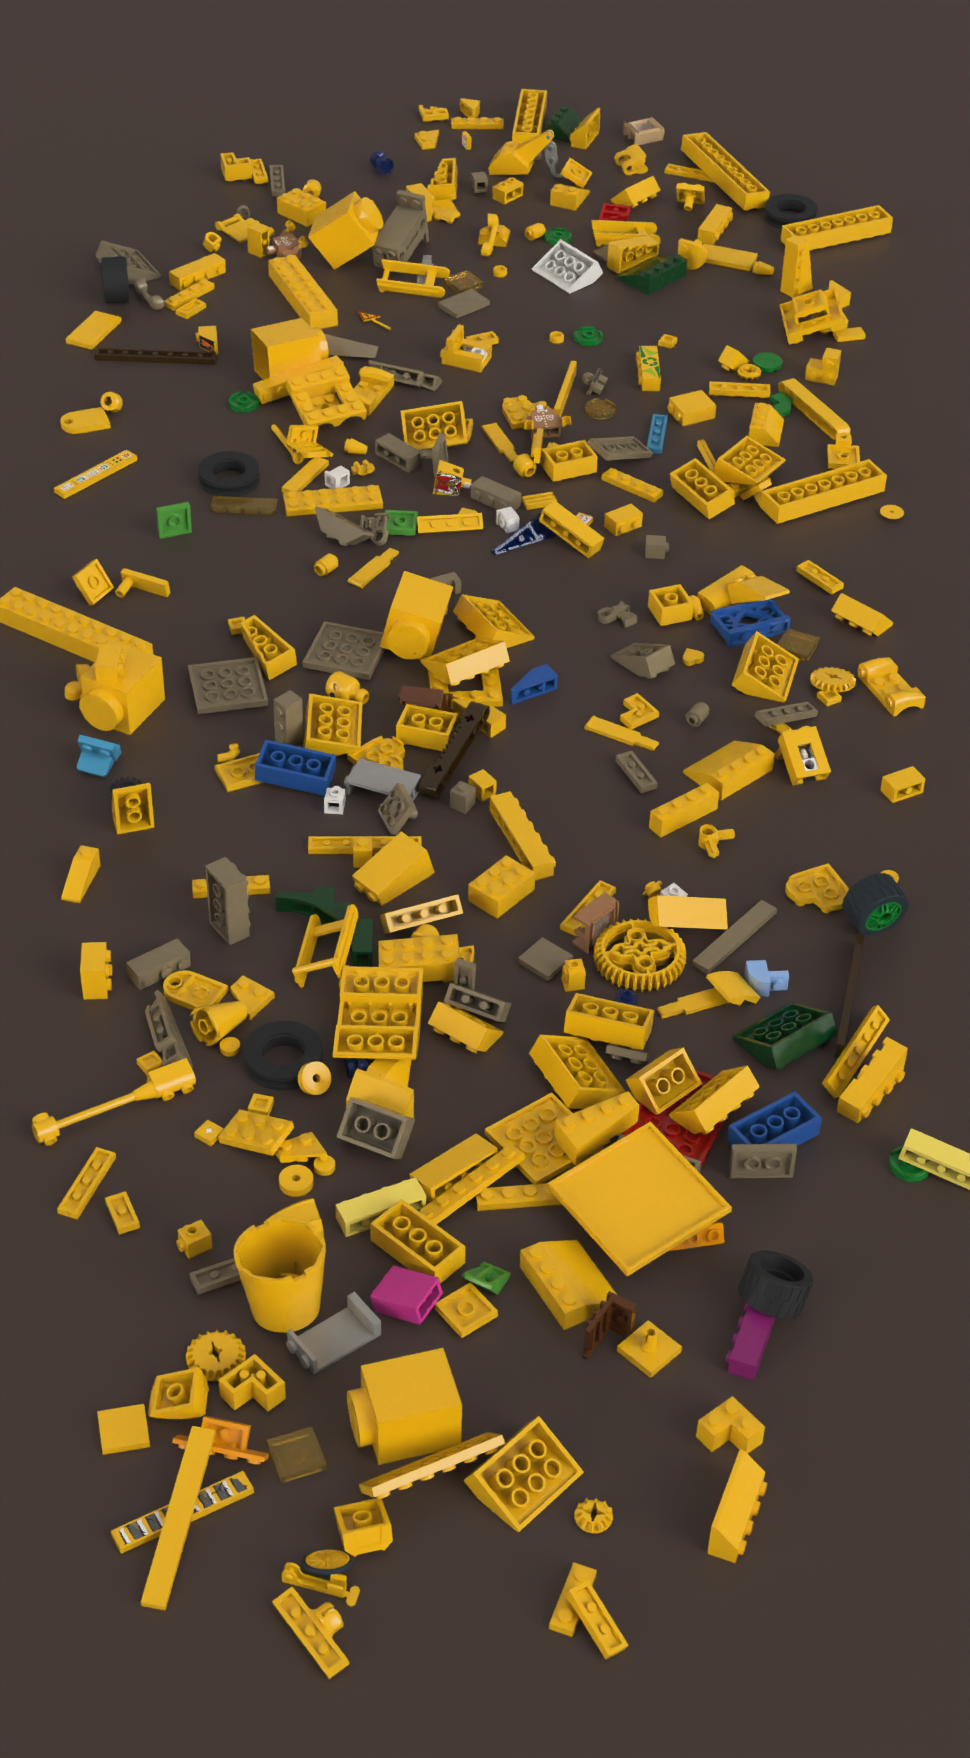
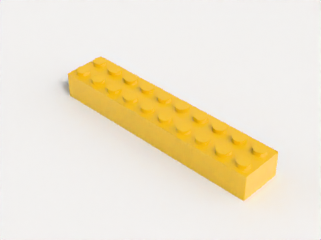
M707 132L683 135L681 150L743 210L748 211L765 207L770 191Z
M14 587L0 598V623L92 662L97 660L100 644L113 645L115 642L153 654V645L150 642L20 588Z

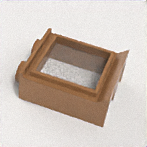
M604 892L575 914L573 919L583 924L585 929L579 926L574 930L578 937L572 941V944L589 955V948L595 945L597 938L604 931V928H609V925H615V922H618L619 901Z

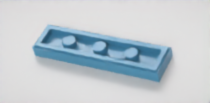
M652 415L647 448L652 453L662 454L668 421L667 415Z

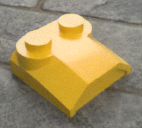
M488 225L480 230L478 244L483 245L484 242H489L492 228H488ZM498 225L493 246L506 247L510 230L504 225Z

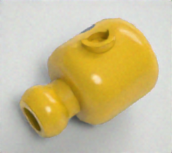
M341 671L331 674L326 682L325 690L329 697L362 702V705L369 699V692L366 689H360L359 681Z

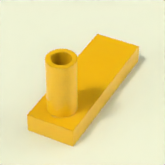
M123 568L121 571L122 582L115 591V594L120 598H123L131 587L168 597L171 593L167 580Z

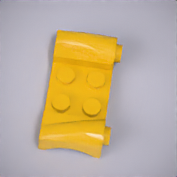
M364 366L359 370L360 382L355 386L354 391L358 399L362 400L367 410V415L370 416L394 386V374L375 367Z
M890 657L877 658L860 663L858 677L893 717L908 707L924 708L926 697L917 687L911 688L897 673L898 666Z

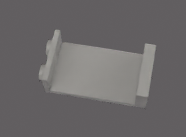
M360 758L357 764L353 765L349 776L345 777L344 786L346 787V795H350L355 786L389 795L396 783L404 785L410 798L414 801L419 793L421 775Z
M353 1292L347 1296V1308L301 1335L297 1336L292 1329H289L287 1331L288 1341L286 1345L292 1354L295 1353L299 1357L302 1366L305 1369L308 1368L315 1375L380 1336L381 1320Z

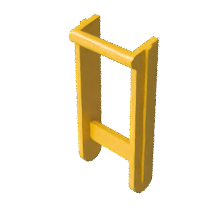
M591 220L595 243L598 247L601 244H609L612 241L647 235L659 243L661 241L660 237L654 234L657 231V225L653 222Z
M382 259L384 273L382 279H376L381 293L392 291L437 298L445 295L444 288L434 286L436 277H449L450 271L448 268ZM389 272L416 274L427 277L425 285L388 280Z
M354 904L348 905L343 920L321 925L317 914L310 916L296 967L292 968L294 980L300 988L304 987L308 972L331 966L338 979L342 978L343 966L346 964L358 919V910ZM341 931L334 958L311 963L317 938Z

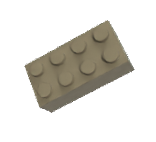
M227 857L205 865L209 923L229 945H232L250 936L248 879L245 874L240 873L233 862L231 863Z

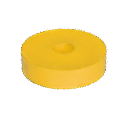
M308 1062L299 1070L298 1084L306 1094L320 1095L329 1088L331 1073L328 1067L321 1062ZM314 1075L316 1076V1081H315V1082L313 1081V1076H314Z
M303 1165L288 1166L279 1175V1187L288 1196H303L313 1188V1173Z

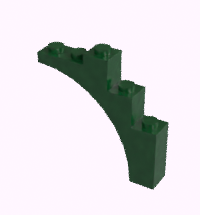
M315 887V892H276V911L292 912L309 917L317 914L320 921L325 924L343 920L348 905L354 904L335 903L334 887ZM357 919L349 949L353 966H373V919Z

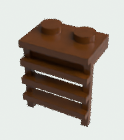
M609 1291L606 1302L602 1300L599 1311L595 1309L592 1320L588 1319L586 1321L584 1350L586 1352L583 1358L587 1360L610 1329L626 1338L630 1336L635 1329L637 1305L629 1299H624Z

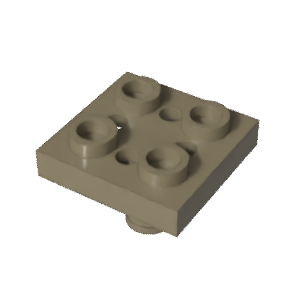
M396 783L377 810L388 831L393 835L398 834L408 818L414 820L418 815L416 806L404 785Z

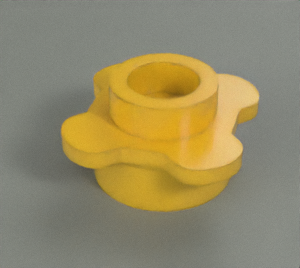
M655 881L648 883L645 886L643 895H648L649 898L659 895L662 891L660 887L662 882L658 881L655 883Z

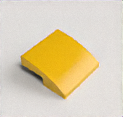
M719 971L706 976L729 1003L740 1006L746 1000L756 1004L761 998L737 972Z

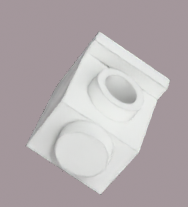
M339 466L331 471H325V485L327 487L336 489L350 484V471L343 466Z
M512 507L496 510V524L500 525L507 533L518 531L519 516Z
M339 786L327 788L324 797V813L343 815L346 801L345 789ZM330 803H339V807L330 806Z

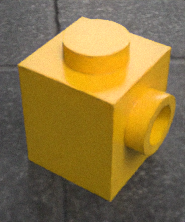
M202 1220L185 1225L177 1230V1247L180 1252L186 1254L188 1259L212 1249V1235Z

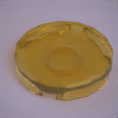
M595 398L586 403L585 412L594 419H608L616 413V406L608 399L603 401L600 398Z

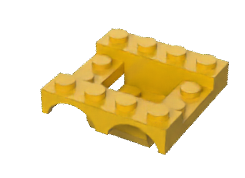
M836 287L825 291L820 289L794 297L792 301L779 304L789 345L803 341V335H809L831 327L832 332L847 328ZM827 310V315L799 323L798 318L806 317L810 314Z
M345 366L287 379L286 389L304 425L320 426L331 423L336 427L340 426L347 418L359 416L366 420L367 410L362 400L358 399L350 383V376ZM334 390L336 391V393H337V395H338V397H339V399H340V401H341V403H342L341 405L339 404V402H338V400H337V398H336V396H335V394H334Z

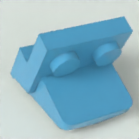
M80 735L77 742L81 755L77 763V770L94 776L106 777L114 762H117L122 753L120 745Z

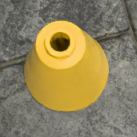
M240 1001L194 1008L191 1012L193 1020L190 1021L192 1031L197 1040L207 1043L206 1046L214 1045L246 1019L247 1008Z

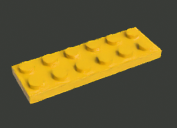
M379 485L283 493L287 516L316 514V506L326 508L334 513L383 509Z
M486 1432L360 1483L359 1487L362 1494L381 1499L391 1494L390 1491L393 1489L403 1490L413 1485L412 1482L415 1480L425 1481L431 1479L437 1471L447 1472L456 1468L455 1464L459 1462L470 1463L477 1460V1455L485 1452L488 1455L499 1450L498 1447L504 1445L505 1442L501 1434Z

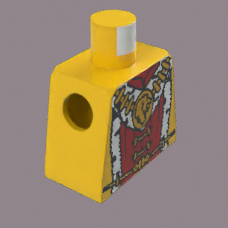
M439 460L433 494L457 496L459 495L460 487L470 489L472 479L463 478V468Z

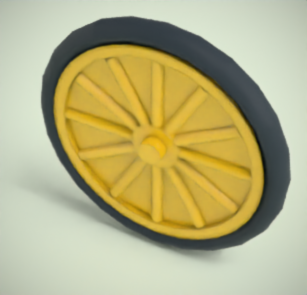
M324 1548L309 1552L302 1558L301 1563L302 1567L310 1573L334 1575L350 1569L354 1559L351 1554L344 1550Z

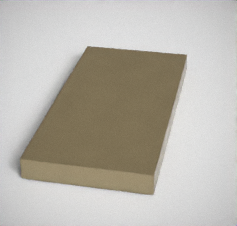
M634 436L589 439L587 443L605 460L651 458L653 455L652 451Z

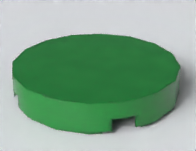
M552 228V231L547 230L544 233V240L550 245L555 246L560 239L568 244L572 241V233H569L564 228Z
M591 326L580 327L578 331H574V341L582 346H596L603 341V333L601 330L598 331Z
M764 352L753 357L752 365L759 367L761 372L772 373L773 370L779 371L782 368V359L776 354Z
M240 391L233 393L229 397L228 405L230 409L236 412H251L258 408L259 398L252 392L242 394Z
M899 1146L891 1152L888 1166L897 1178L916 1182L925 1179L930 1172L898 1159L903 1146Z

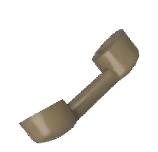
M145 278L137 279L135 281L136 292L149 302L153 310L163 309V299L159 295L151 297L147 293L148 288Z

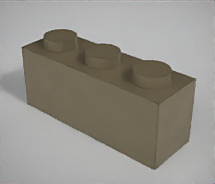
M390 433L375 440V454L409 473L422 466L421 451Z
M483 476L471 484V499L497 510L512 507L515 511L521 506V492Z
M289 690L273 699L275 742L295 746L304 741L302 698Z
M178 938L126 962L127 977L139 990L167 978L174 972L182 971L191 966L190 951Z
M454 983L449 984L444 999L445 1003L498 1022H506L512 1004Z

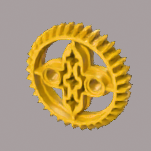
M630 918L629 921L623 919L621 923L615 922V925H609V928H604V931L600 933L594 946V962L601 976H605L606 981L611 980L612 985L617 983L619 988L624 986L626 990L631 988L633 991L639 989L643 992L644 989H647L650 992L653 988L657 991L659 987L665 988L667 984L671 985L673 981L680 977L686 964L687 952L682 938H679L678 933H674V929H669L668 927H656L652 922L647 921L646 918L645 920H639V918L632 920ZM624 938V943L615 944L610 951H606L612 943ZM670 958H674L669 966L656 972V966L665 965Z

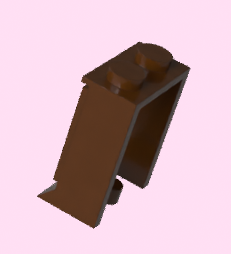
M402 686V689L399 691L398 699L400 704L405 706L406 704L451 712L453 694L444 693V690Z

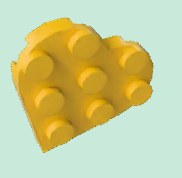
M520 395L519 397L504 398L502 412L511 428L518 429L524 428V421L528 416H531V411L535 410L537 405H543L544 409L550 407L544 401L531 403L527 400L526 396Z
M379 736L360 746V751L347 754V760L354 765L361 758L404 770L402 760L405 757L404 743L392 736V739H383V736Z
M829 863L791 875L785 886L787 896L795 901L797 906L814 903L824 913L843 909V899L849 890Z

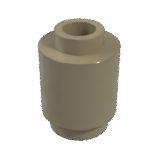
M704 702L695 703L686 713V721L691 726H700L709 715V706Z

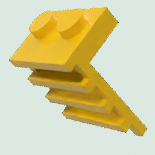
M289 426L286 447H291V450L296 451V454H302V458L333 457L332 452L316 442L318 426Z

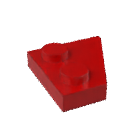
M604 203L599 220H628L631 206Z

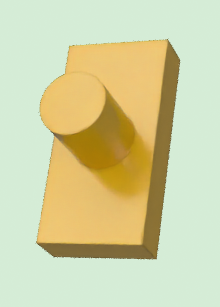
M768 479L741 494L740 497L744 501L754 496L758 505H760L762 490L772 485V483Z

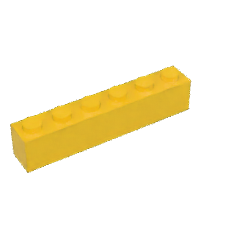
M336 355L253 383L254 393L259 398V402L265 404L289 396L286 389L287 379L342 367L344 363Z
M511 791L490 796L489 810L522 865L535 872V880L554 876L555 859L549 854L546 844L542 843L540 834L534 830L533 823L527 819L526 812L519 806L518 799L514 798Z

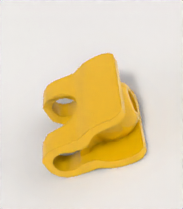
M637 144L616 153L614 157L616 164L622 166V171L626 175L641 174L648 171V167L644 164L646 154Z

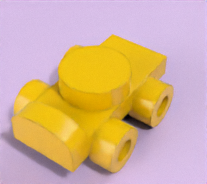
M363 460V465L355 461L351 467L353 475H367L375 471L374 465L369 463L368 460Z

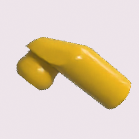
M237 743L230 744V751L217 754L218 763L234 760L240 754L239 745Z

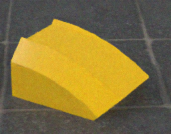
M313 1198L289 1205L267 1218L291 1217L301 1219L314 1225L317 1228V1232L324 1237L322 1221Z
M199 1367L156 1376L150 1395L147 1413L149 1417L188 1419L205 1415L209 1387L207 1378Z
M375 1498L333 1507L344 1550L352 1556L356 1557L359 1554L377 1550L385 1551L393 1541L391 1523L382 1499Z

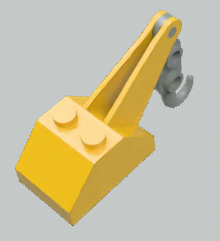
M547 130L521 144L513 141L506 142L494 155L488 167L489 175H528L534 164V158L544 149L545 160L551 174L556 178L564 177L556 172L558 155L556 144L552 141L554 132Z

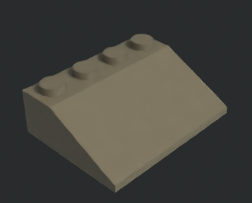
M101 240L95 256L99 259L100 263L103 257L125 256L128 284H135V281L141 278L149 281L161 277V274L137 249Z

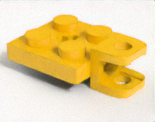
M837 433L835 445L828 444V468L837 469L860 462L859 446L851 445L852 437L850 433Z

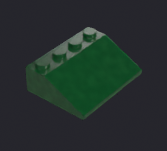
M677 254L656 256L617 276V280L649 295L685 276L688 259Z
M791 1002L733 1035V1040L764 1066L778 1070L784 1068L787 1063L799 1059L806 1052L813 1051L816 1046L828 1042L830 1038L837 1035L832 1012Z

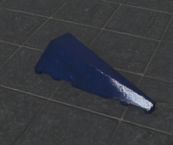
M540 512L494 548L491 553L498 555L558 535L539 521Z

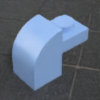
M766 960L746 961L745 980L758 995L769 997L770 991L788 989V970L768 971Z

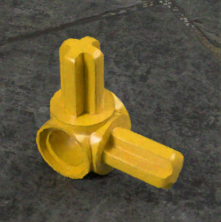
M702 825L699 829L698 845L702 849H706L708 855L714 859L716 856H719L718 841L734 839V829L717 830L713 825Z

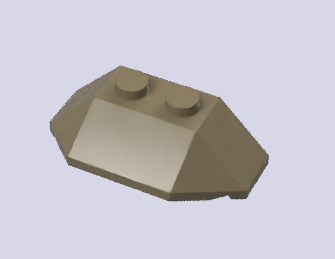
M317 506L315 508L321 531L327 534L326 537L339 540L338 543L341 545H356L374 535L373 532L326 508Z

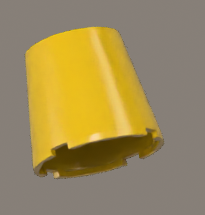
M291 1217L267 1219L265 1224L257 1227L252 1225L246 1229L235 1243L234 1260L253 1317L261 1327L269 1331L287 1333L289 1329H292V1331L300 1330L311 1324L319 1313L326 1244L324 1237L317 1232V1228L307 1221Z

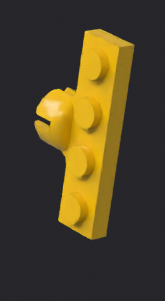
M293 1586L272 1601L274 1607L328 1679L350 1664L332 1639L333 1634L340 1630L344 1623L339 1612L334 1610V1606L330 1602H325L317 1609L311 1610Z

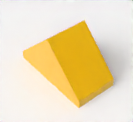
M461 98L460 111L467 117L477 118L480 113V101Z

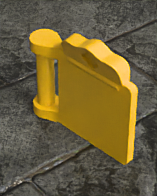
M237 213L227 220L216 222L215 228L218 231L225 232L237 242L242 243L247 240V227L255 222L259 223V221L248 218L245 221Z

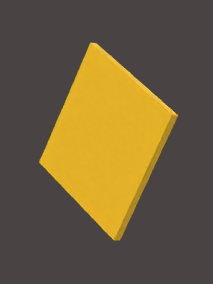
M648 1122L547 1183V1188L626 1276L631 1275L732 1211V1207L651 1122Z

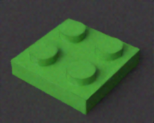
M189 502L156 508L160 539L192 533Z
M385 510L391 517L387 521L386 529L389 531L388 535L415 536L418 511Z

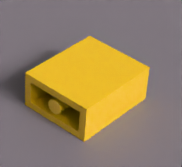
M702 390L669 398L668 411L682 426L715 419L716 404Z

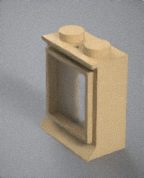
M653 117L629 123L624 121L623 135H628L629 139L634 138V144L637 145L661 141L665 133L664 128Z

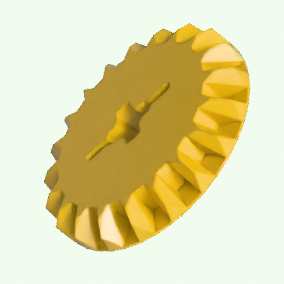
M824 667L818 668V670H814L811 673L810 682L813 686L823 691L845 692L855 687L856 678H854L851 672L845 671V669Z
M216 1329L212 1333L207 1330L206 1334H199L196 1340L192 1339L191 1345L187 1346L186 1363L188 1368L199 1367L207 1381H219L220 1378L246 1360L245 1345L242 1344L241 1338H236L234 1333L228 1334L226 1330L219 1332ZM213 1348L219 1354V1362L214 1355H212Z

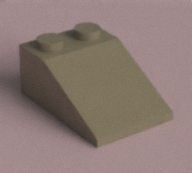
M633 643L611 655V659L636 675L647 677V679L654 678L658 673L668 671L669 667L675 665L671 646L666 644Z

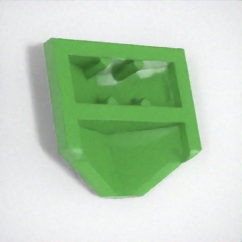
M482 1262L480 1266L461 1274V1277L495 1295L499 1294L511 1276L510 1272L487 1262Z

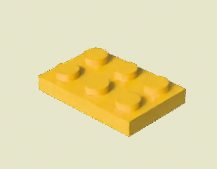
M240 1109L220 1133L218 1140L220 1144L273 1156L294 1129V1125L289 1120Z

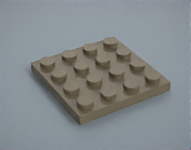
M324 621L302 662L303 668L327 673L341 671L355 678L370 680L385 648L380 647L384 632Z
M257 657L188 665L197 714L268 706V698Z

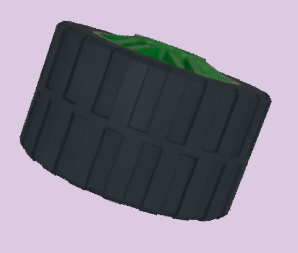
M876 873L861 879L848 890L842 903L845 913L858 932L864 934V936H872L893 928L902 920L909 907V901L893 877L886 873Z

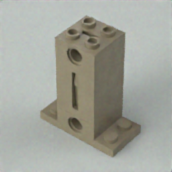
M403 190L397 191L398 205L378 233L375 245L372 246L375 267L383 268L382 259L407 262L419 242L428 243L429 233L424 195Z

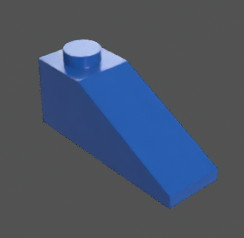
M548 664L531 669L511 688V705L556 690L558 675Z

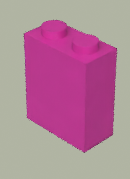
M393 1265L388 1273L384 1275L376 1289L372 1291L370 1298L376 1313L420 1325L443 1292L438 1277Z

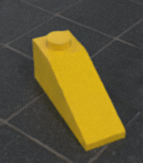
M456 698L453 699L452 712L458 713V718L461 719L470 702ZM489 706V717L480 732L492 738L506 729V714L493 706Z
M80 845L70 867L61 896L62 900L76 903L81 902L101 866L98 848Z

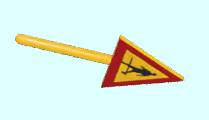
M358 311L363 322L371 320L391 330L389 326L375 320L380 318V316Z

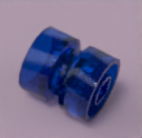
M379 150L371 155L370 163L379 173L387 175L393 170V161L383 151Z

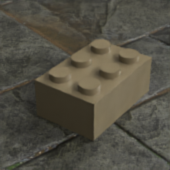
M350 1097L337 1138L393 1159H402L415 1119L366 1100Z

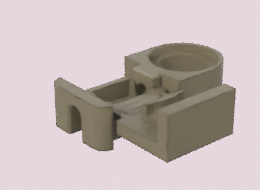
M386 512L376 513L375 517L361 515L359 526L374 533L371 540L377 546L384 545L387 542L389 533L386 529L387 521L391 517ZM382 534V538L376 541V537Z
M619 601V604L616 606L605 607L597 612L598 622L603 624L613 622L617 618H621V621L624 622V628L637 623V615L632 613L628 604L625 605L623 601Z

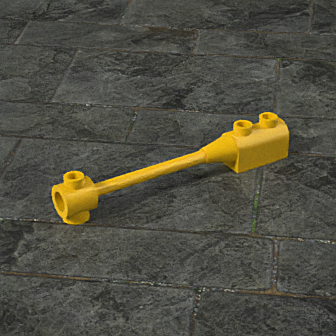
M187 1058L148 1072L147 1083L130 1094L58 1121L53 1116L49 1117L46 1112L40 1113L32 1119L33 1123L31 1125L34 1136L38 1143L44 1142L46 1146H49L57 1141V1136H60L59 1129L132 1101L158 1099L161 1097L163 1101H168L175 1096L174 1092L181 1090L183 1094L189 1093L194 1089L193 1085L196 1084L194 1072Z

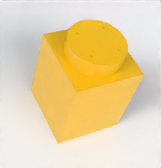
M354 191L315 216L308 238L335 270L375 245L379 229L383 227V219L377 206L369 198L364 197L361 199Z
M303 318L251 329L254 369L263 380L329 358L328 345L323 331L319 327L311 328Z
M404 571L389 611L380 647L391 650L395 655L404 659L421 660L432 656L453 586Z
M115 642L113 645H122V651L126 653L123 674L119 675L118 682L96 681L94 663L80 676L82 688L80 709L84 718L95 728L102 731L114 729L131 735L165 700L162 657Z
M444 1348L361 1366V1388L347 1391L348 1412L357 1446L360 1448L373 1445L378 1465L439 1452L461 1443L462 1402Z

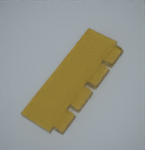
M213 496L211 509L219 513H225L226 509H228V513H242V510H244V514H258V511H260V514L272 515L273 511H276L278 499Z

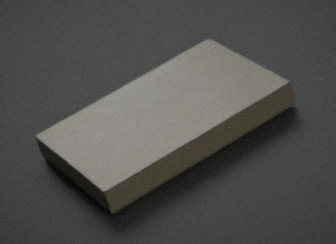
M473 289L438 302L440 309L456 319L490 305L489 299Z
M732 1144L728 1171L729 1178H793L797 1145Z

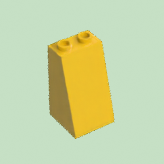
M401 831L356 871L352 877L355 882L354 887L360 893L364 892L373 903L377 902L383 906L433 875L435 871L428 851Z

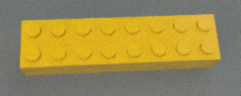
M521 89L512 132L513 142L521 144L542 133L547 106L546 90Z
M880 205L810 219L782 225L780 241L786 244V239L797 235L809 242V251L827 246H836L841 243H849L850 241H859L864 238L891 233L893 217Z
M287 255L286 257H276L268 260L269 277L300 318H303L311 328L319 327L323 329L338 325V310L296 255Z
M870 459L763 490L761 492L760 508L777 524L884 492L887 475Z

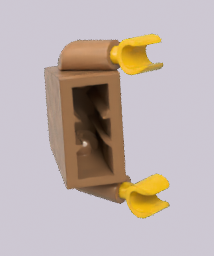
M288 220L285 223L287 229L283 230L280 236L272 239V246L266 247L267 254H275L279 258L286 257L287 255H296L297 258H302V247L308 246L307 239L301 236L297 240L292 232L289 233L295 230V225L291 220Z
M537 405L535 410L531 411V416H528L524 421L523 427L525 430H530L531 439H533V434L537 433V428H543V438L560 437L561 426L572 425L571 416L561 418L558 414H555L553 409H544L543 405Z

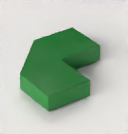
M782 391L770 396V401L776 404L772 407L781 417L790 415L792 402L790 396Z

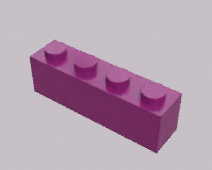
M745 1303L744 1311L746 1313L745 1315L741 1314L739 1318L738 1328L740 1330L733 1335L731 1345H734L733 1350H728L725 1362L729 1363L728 1373L755 1380L776 1317L760 1313Z

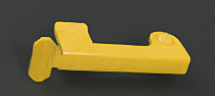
M288 1562L285 1564V1570L282 1571V1582L340 1598L345 1597L347 1598L346 1604L350 1607L356 1604L360 1589L358 1586H353L350 1591H346V1575L339 1573L331 1575L329 1581L302 1573L300 1567L295 1563Z

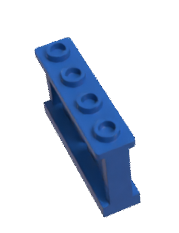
M773 598L744 602L711 611L710 624L725 639L728 648L747 643L756 631L766 638L788 633L791 618L782 612L773 601ZM747 617L759 619L757 623L753 624L739 623L743 618Z

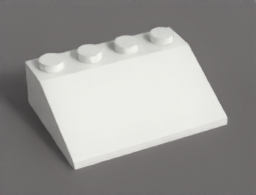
M561 239L532 268V271L569 294L594 283L603 274L596 260Z

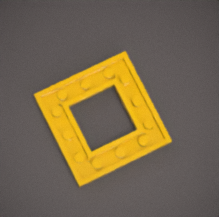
M498 668L489 669L488 673L481 674L482 691L449 692L448 684L442 683L428 670L430 688L444 690V693L453 694L451 708H453V699L455 698L493 707L503 706Z

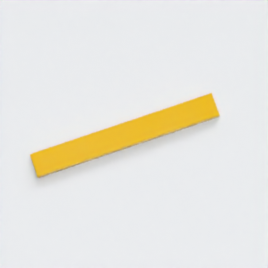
M196 1426L191 1428L141 1599V1606L166 1611L216 1435L213 1429Z

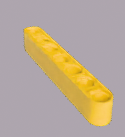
M795 378L779 382V392L782 391L792 398L791 403L833 440H836L837 433H850L849 425Z

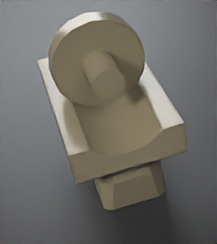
M600 368L595 376L590 372L582 375V382L590 385L586 392L588 395H591L592 392L600 395L608 379L601 375L603 370Z

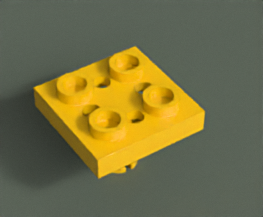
M677 183V202H685L684 210L692 211L693 204L704 205L705 186Z

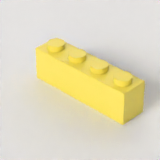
M911 1128L898 1159L970 1190V1153Z
M416 1177L404 1180L400 1183L335 1204L336 1220L344 1235L348 1237L370 1229V1223L400 1199L419 1211L426 1206V1194Z

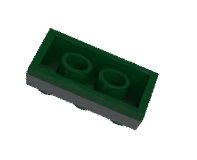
M560 106L546 122V131L552 130L554 132L553 139L571 142L570 135L582 120L573 108Z

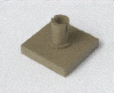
M442 433L439 434L432 450L421 449L420 453L421 459L433 461L434 478H436L439 460L448 462L446 434Z

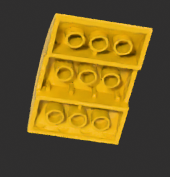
M343 966L333 1058L416 1060L421 1025L423 968Z

